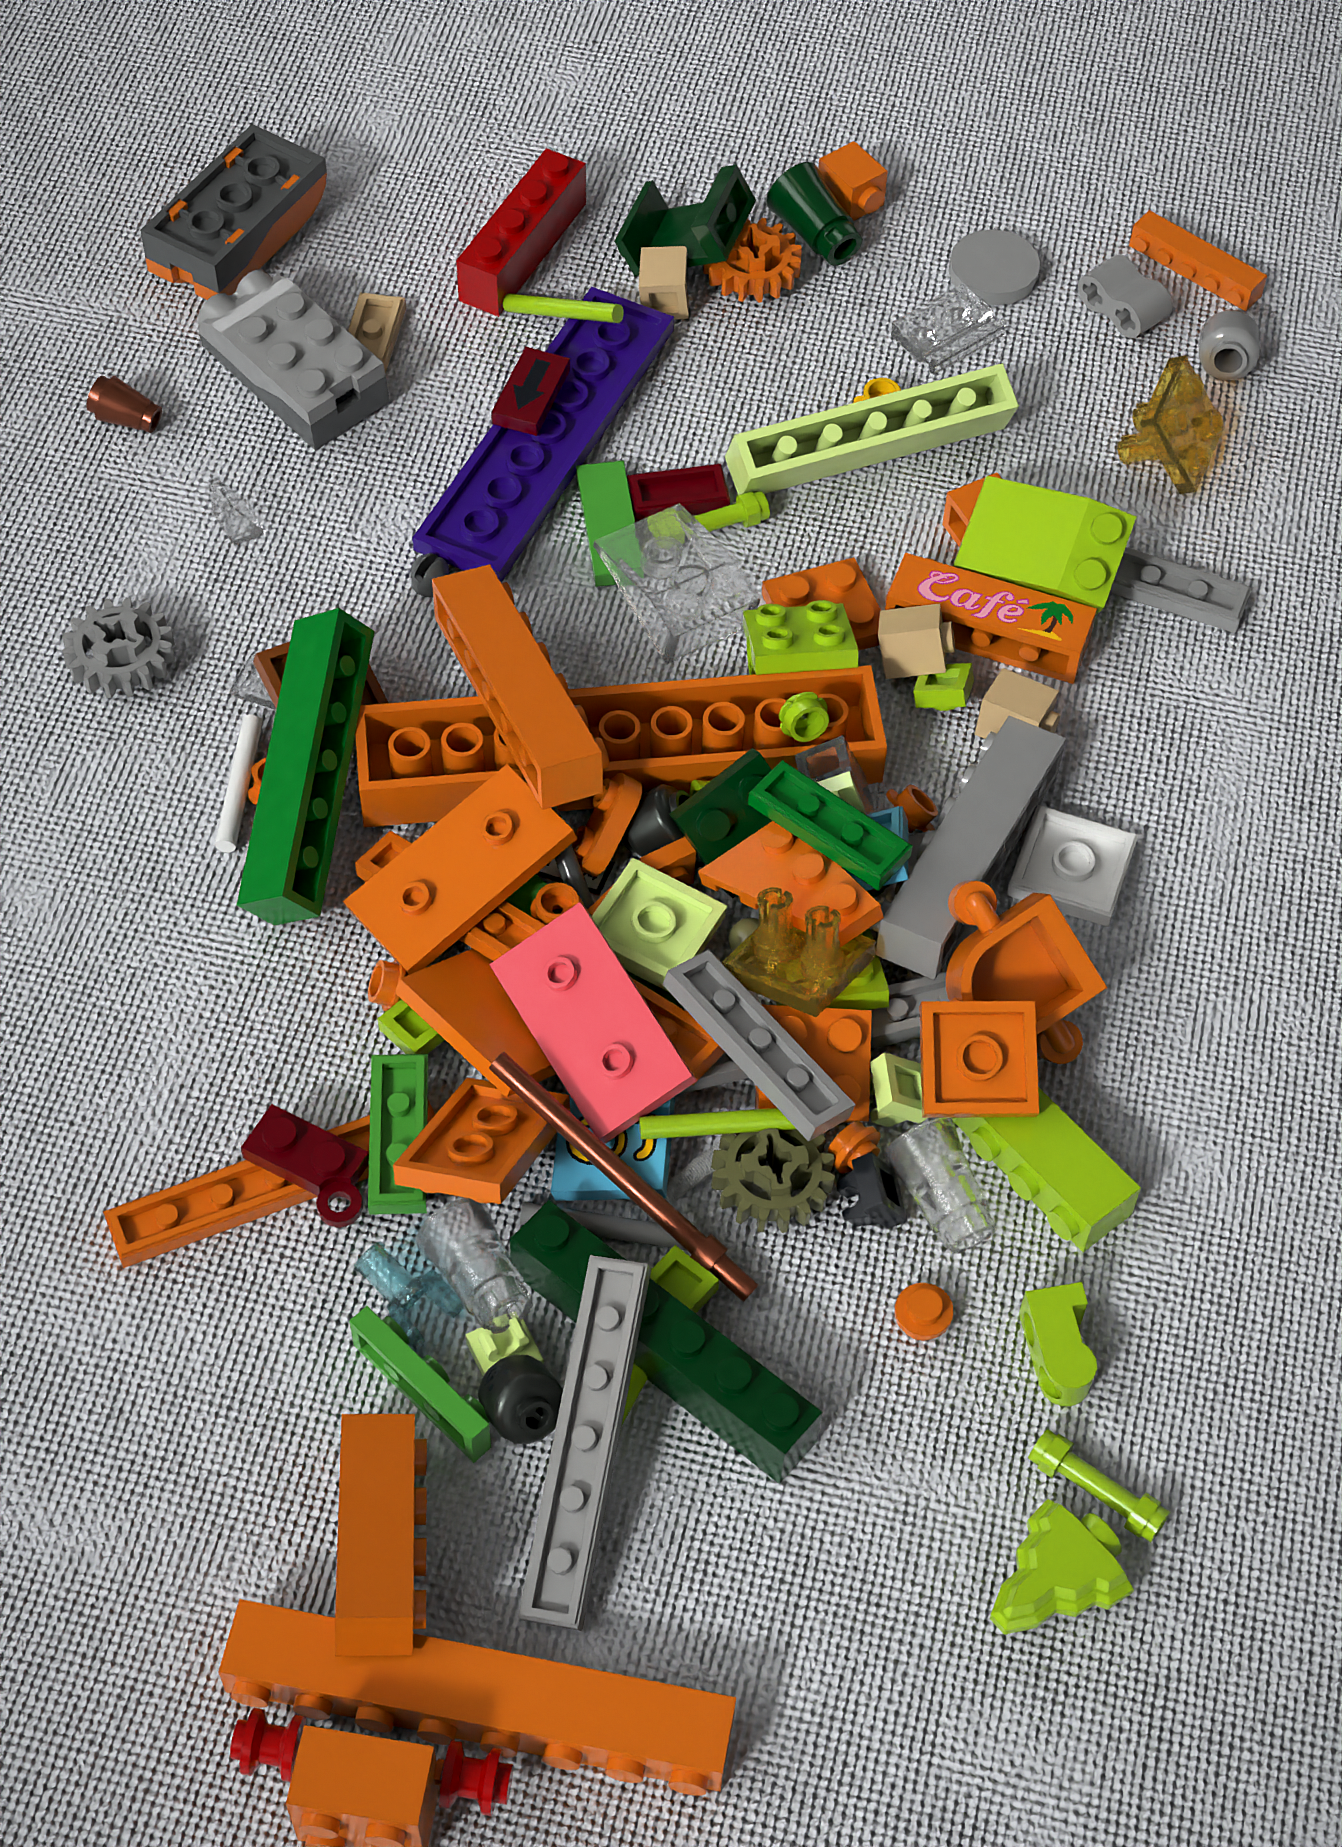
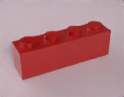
M548 148L543 151L456 260L458 297L460 302L495 316H500L504 311L503 299L505 295L518 293L586 205L585 162Z

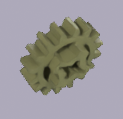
M768 1128L759 1132L735 1133L736 1136L734 1134L721 1135L719 1145L721 1150H714L711 1168L716 1171L712 1174L711 1186L714 1190H723L719 1203L722 1209L730 1208L734 1205L738 1207L737 1223L742 1224L751 1216L757 1219V1231L764 1232L768 1221H776L781 1233H785L788 1231L791 1218L795 1217L799 1223L806 1226L810 1221L811 1208L820 1212L824 1210L827 1200L826 1193H832L835 1175L830 1172L833 1169L835 1158L834 1154L822 1153L826 1141L823 1134L809 1142L797 1129L779 1131L778 1129ZM755 1147L752 1153L743 1154L748 1149ZM809 1181L807 1186L804 1188L805 1182ZM803 1189L799 1194L791 1197V1193L794 1190Z

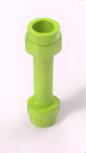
M749 491L737 495L735 504L680 521L676 515L662 518L660 522L651 525L652 537L659 552L666 550L671 552L684 548L685 539L740 522L743 523L745 528L758 525L761 521L769 519V504L762 491L754 493Z
M1046 1429L1034 1445L1028 1459L1038 1465L1037 1468L1051 1478H1054L1058 1472L1125 1517L1127 1519L1124 1525L1125 1529L1139 1538L1142 1536L1151 1543L1171 1512L1161 1506V1502L1147 1492L1140 1499L1072 1453L1073 1442L1061 1434L1056 1435L1051 1430Z

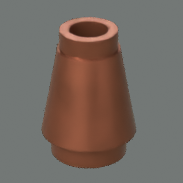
M105 376L98 377L87 398V410L94 413L96 420L152 433L161 419V406L154 404L153 401L116 376H112L110 379Z

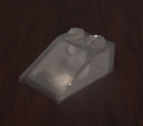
M680 503L594 540V548L666 665L742 631L743 610H754L759 606L761 597L737 558Z

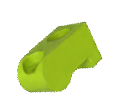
M1082 1282L1025 1291L1019 1310V1317L1039 1387L1043 1395L1050 1402L1059 1406H1073L1081 1403L1087 1397L1097 1371V1360L1092 1350L1082 1342L1078 1328L1088 1305Z

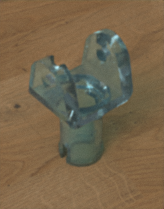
M381 1241L377 1242L354 1264V1269L360 1272L389 1302L386 1307L389 1311L388 1316L394 1319L405 1331L410 1341L408 1346L415 1352H418L424 1346L425 1340L405 1313L424 1296L451 1318L456 1317L464 1310L463 1304L457 1294L437 1272L429 1271L423 1277L419 1275L414 1278L384 1248L385 1245Z

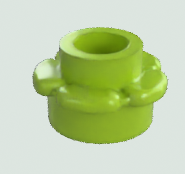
M803 692L790 697L779 712L782 732L799 742H808L818 738L826 730L829 723L826 701L823 698H818L813 692Z

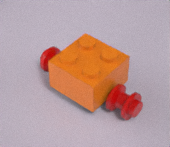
M259 1708L252 1709L248 1720H237L230 1748V1758L240 1760L239 1769L241 1775L252 1776L260 1764L279 1767L282 1781L290 1783L286 1807L298 1841L306 1842L305 1847H428L438 1796L440 1808L450 1809L457 1798L462 1797L477 1800L481 1815L492 1816L496 1803L504 1805L508 1803L514 1770L513 1764L503 1763V1749L493 1747L485 1759L466 1757L462 1742L451 1740L445 1760L438 1759L436 1761L434 1746L308 1726L306 1716L294 1715L286 1727L268 1724L265 1710Z

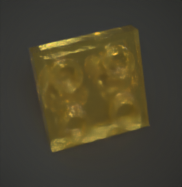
M1185 355L1169 358L1150 401L1137 403L1135 405L1137 409L1133 410V423L1140 433L1122 435V441L1118 442L1117 447L1119 458L1125 465L1148 460H1160L1179 494L1197 492L1225 427L1221 413L1214 408L1204 389L1201 377L1195 373Z
M770 887L762 890L757 896V905L759 906L758 928L722 961V964L747 990L817 1017L875 959L876 941L863 935H858L840 948L839 925L841 923V914L835 909L829 913V907L815 906L806 911V933L793 927V895L788 891L782 894L781 888Z

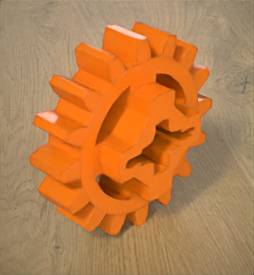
M761 217L757 224L750 223V220L747 218L727 261L703 265V273L709 274L710 286L722 284L721 295L727 296L734 291L738 293V301L743 302L747 295H754L755 300L760 303L763 302V296L767 293L777 299L780 297L781 287L792 290L794 278H800L802 247L795 244L796 235L794 233L783 235V224L781 223L771 228L766 226V218Z

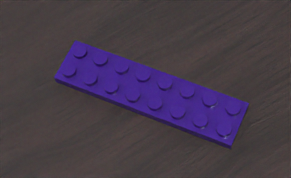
M591 286L582 301L620 304L624 310L622 321L620 323L570 318L566 321L545 352L570 358V371L537 436L493 424L412 537L413 551L421 554H436L438 557L443 558L447 564L464 571L490 564L502 583L575 476L576 466L584 463L674 331V316Z

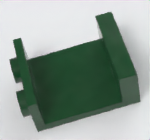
M737 164L721 167L702 203L668 208L654 181H646L614 242L634 276H639L641 248L685 246L687 248V267L727 261L756 199Z

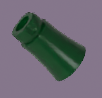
M799 163L786 170L773 183L767 195V207L788 223L816 254L822 255L830 265L838 266L847 262L851 256L858 252L863 238L854 227L853 219L833 195L814 163Z

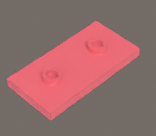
M581 902L489 964L592 1132L604 1144L638 1122L639 1117L647 1116L697 1081L590 913Z

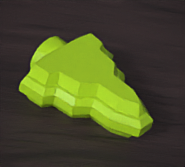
M1047 1499L1026 1523L1029 1535L1015 1553L1017 1571L1002 1583L989 1619L1004 1635L1037 1628L1055 1613L1077 1617L1094 1605L1109 1610L1133 1593L1134 1589L1124 1570L1115 1559L1122 1552V1546L1114 1531L1105 1521L1093 1513H1088L1079 1520L1061 1504Z

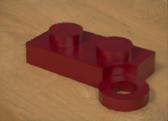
M271 1104L241 1146L243 1158L317 1195V1212L321 1220L327 1225L338 1228L353 1224L360 1217L363 1210L362 1196L355 1187V1184L369 1165V1152ZM337 1197H344L350 1201V1206L342 1212H335L329 1208L330 1202Z

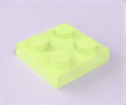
M632 858L591 917L627 971L668 991L662 985L667 971L703 952L724 920L727 905Z

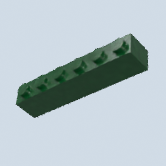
M550 1200L510 1238V1271L575 1323H577L590 1255L626 1260ZM651 1278L649 1279L633 1364L643 1370L648 1381L780 1484L817 1443L823 1412Z

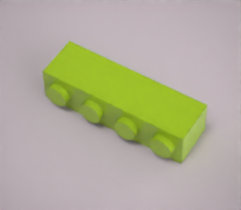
M1039 1087V1114L1037 1117L943 1118L949 1123L954 1122L969 1137L973 1149L981 1158L986 1161H993L1008 1176L1011 1187L1022 1199L1032 1200L1047 1216L1051 1228L1059 1237L1067 1241L1071 1240L1083 1253L1133 1214L1141 1187Z

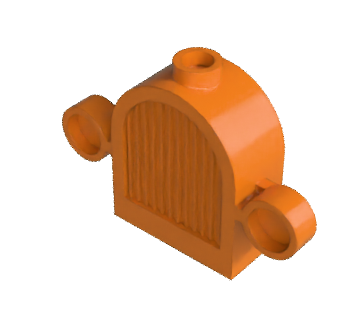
M972 880L957 884L949 894V911L958 922L967 925H977L978 930L965 938L950 958L946 971V992L949 1001H1035L1037 1053L1046 1061L1056 1064H1066L1076 1059L1083 1046L1082 1034L1075 1024L1062 1020V1018L1105 990L1107 986L1051 895L1032 893L998 916L995 912L997 898L989 885L981 881Z

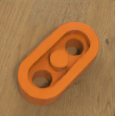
M623 773L616 774L612 779L606 778L603 780V793L594 795L593 807L595 809L586 826L579 827L575 832L577 839L572 843L582 872L592 877H597L608 866L640 802L642 795L641 782Z

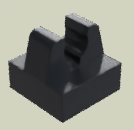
M872 1152L851 1160L853 1171L837 1182L836 1188L847 1199L859 1194V1201L855 1206L842 1211L843 1218L856 1227L881 1224L886 1229L908 1222L897 1172Z

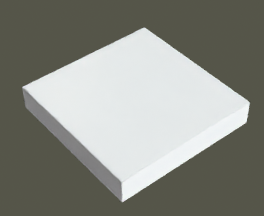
M1037 805L1006 896L1023 900L1032 893L1050 894L1061 913L1109 927L1139 835Z

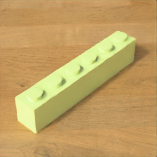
M1001 363L735 434L725 459L738 495L749 491L753 493L762 491L764 494L1002 430L1006 427L1019 405L1004 365Z

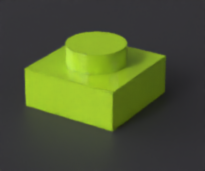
M972 663L946 664V673L918 676L913 689L916 708H934L939 711H948L957 707H966L974 683Z
M402 999L377 1018L379 1030L405 1054H428L445 1040Z
M676 1245L651 1269L650 1278L695 1313L719 1290V1279L690 1258L688 1254Z

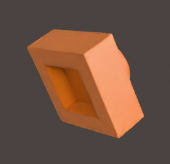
M686 837L639 858V861L688 886L694 883L696 850Z

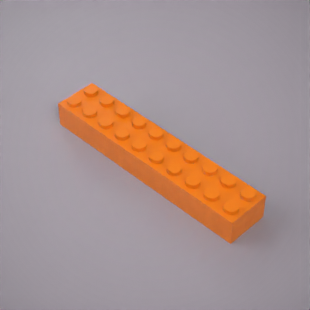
M871 665L858 666V668L761 675L752 674L569 689L570 699L574 706L581 705L585 711L589 731L593 738H601L606 747L609 767L603 770V780L606 778L612 779L616 774L623 773L641 782L642 793L665 784L690 794V786L693 780H713L752 748L761 753L771 769L783 760L815 782L850 771L856 787L882 785L887 744ZM803 692H813L818 698H823L826 701L827 713L829 715V723L823 734L808 742H799L793 737L785 735L780 728L782 722L779 720V712L785 702L793 695ZM479 696L360 706L355 735L359 794L364 828L437 822L506 764L524 780L519 767ZM594 796L558 805L557 807L559 811L595 809L593 807Z

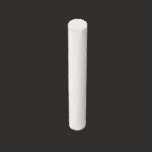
M252 714L245 715L242 719L215 840L216 849L226 853L233 852L236 849L252 775L251 768L254 765L263 720Z

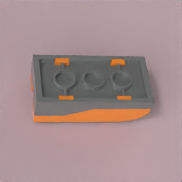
M251 124L140 230L148 271L171 283L188 282L194 285L195 294L206 300L218 293L234 294L242 278L249 272L259 270L313 215L326 187V159Z

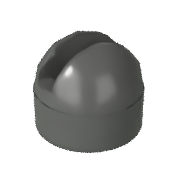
M433 553L423 554L416 558L411 568L413 590L421 596L433 597L432 579L450 574L447 562Z

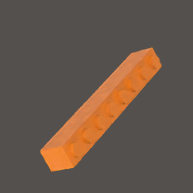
M239 1599L218 1671L225 1692L231 1693V1698L243 1705L264 1708L268 1706L269 1701L292 1705L295 1713L311 1719L327 1720L330 1718L331 1713L355 1718V1724L370 1731L391 1732L393 1726L416 1730L419 1738L440 1745H449L451 1740L455 1741V1738L480 1743L479 1748L488 1754L493 1747L501 1748L505 1758L516 1757L518 1751L543 1756L542 1761L545 1764L563 1770H578L580 1764L606 1769L605 1774L615 1780L639 1783L643 1781V1777L669 1781L668 1786L672 1790L694 1796L705 1795L707 1789L721 1791L736 1706V1697L414 1633L412 1656H335L334 1617Z

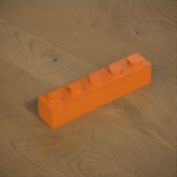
M1150 210L1133 225L1129 243L1130 247L1231 304L1247 311L1262 297L1267 275Z

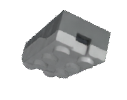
M254 270L242 278L234 294L218 293L211 296L200 309L198 327L202 346L315 451L390 402L383 362L296 284L284 276L277 274L271 277L264 270Z

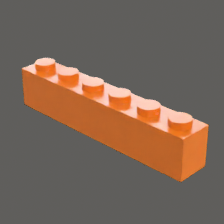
M490 564L433 578L435 620L542 810L603 793V770L609 767L606 747L601 738L594 739L590 733L587 716L581 705L574 706L571 701L568 685L563 674H555L545 644L535 641L529 618L524 611L518 612L509 584L507 582H500Z

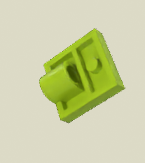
M818 600L810 602L807 606L783 607L778 604H765L754 610H743V630L747 641L749 675L858 668V646L843 603L835 604L831 601Z

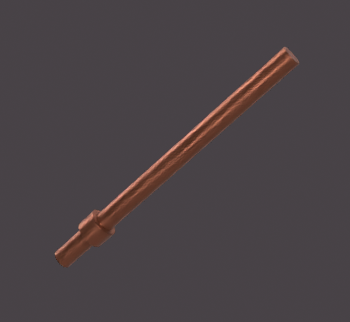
M503 1052L493 1061L489 1069L691 1254L690 1258L710 1271L743 1302L759 1286L725 1254L728 1251L726 1246L714 1235L710 1234L706 1237L511 1057Z

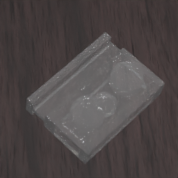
M962 283L893 321L891 336L920 363L925 361L930 366L929 371L935 375L1004 336L1006 321L1003 318L997 320L992 315L993 309Z

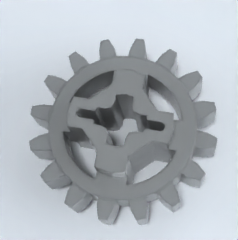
M126 597L122 605L114 607L110 598L105 599L104 609L97 611L90 605L85 607L87 618L83 620L73 617L70 620L73 632L63 633L62 638L65 649L62 650L66 668L70 669L72 680L75 684L84 681L86 690L90 694L97 691L99 687H103L106 698L112 699L117 689H124L127 697H133L134 686L139 684L147 690L152 689L151 677L154 675L165 678L168 675L165 663H172L175 660L173 651L175 643L171 626H167L165 615L162 612L152 614L151 605L148 602L143 603L136 609L133 608L131 598ZM146 636L152 641L150 646L146 645ZM88 649L92 650L93 657L91 659L86 656Z

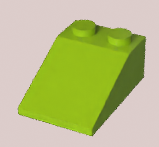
M986 476L953 566L1097 608V615L1106 604L1137 516L1091 498Z

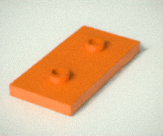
M506 764L348 896L343 903L409 975L426 968L577 839L574 830L552 808L542 810L529 785Z

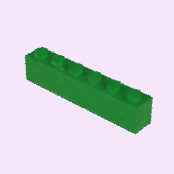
M340 608L294 620L237 900L238 907L274 926L316 918L321 915L375 632Z

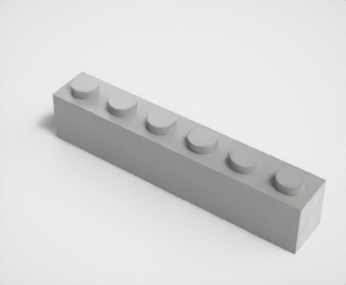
M1008 716L998 733L991 731L987 735L979 756L981 761L977 766L969 764L959 786V796L957 799L950 796L946 800L939 816V828L936 832L928 830L924 835L917 852V863L914 867L908 865L909 880L897 882L895 887L896 896L892 902L887 900L882 902L881 909L884 918L872 926V930L879 932L875 951L876 956L933 980L936 979L967 925L958 922L951 915L948 908L950 892L957 884L968 880L981 881L991 887L1034 815L1037 805H1040L1058 774L1066 741L1065 737L1012 716Z

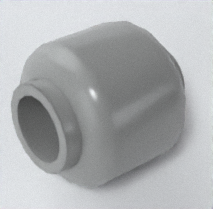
M1224 310L1209 318L1200 332L1199 360L1204 370L1212 377L1221 380H1236L1246 376L1254 369L1260 355V330L1255 320L1248 314L1237 310Z

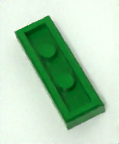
M783 760L749 792L748 805L878 891L911 857L913 845Z

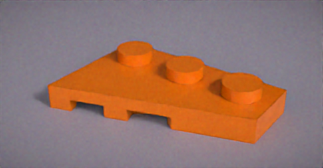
M774 821L698 871L702 885L717 892L720 888H723L738 895L740 902L757 910L762 906L784 916L786 924L838 948H841L884 918L880 903L840 865Z

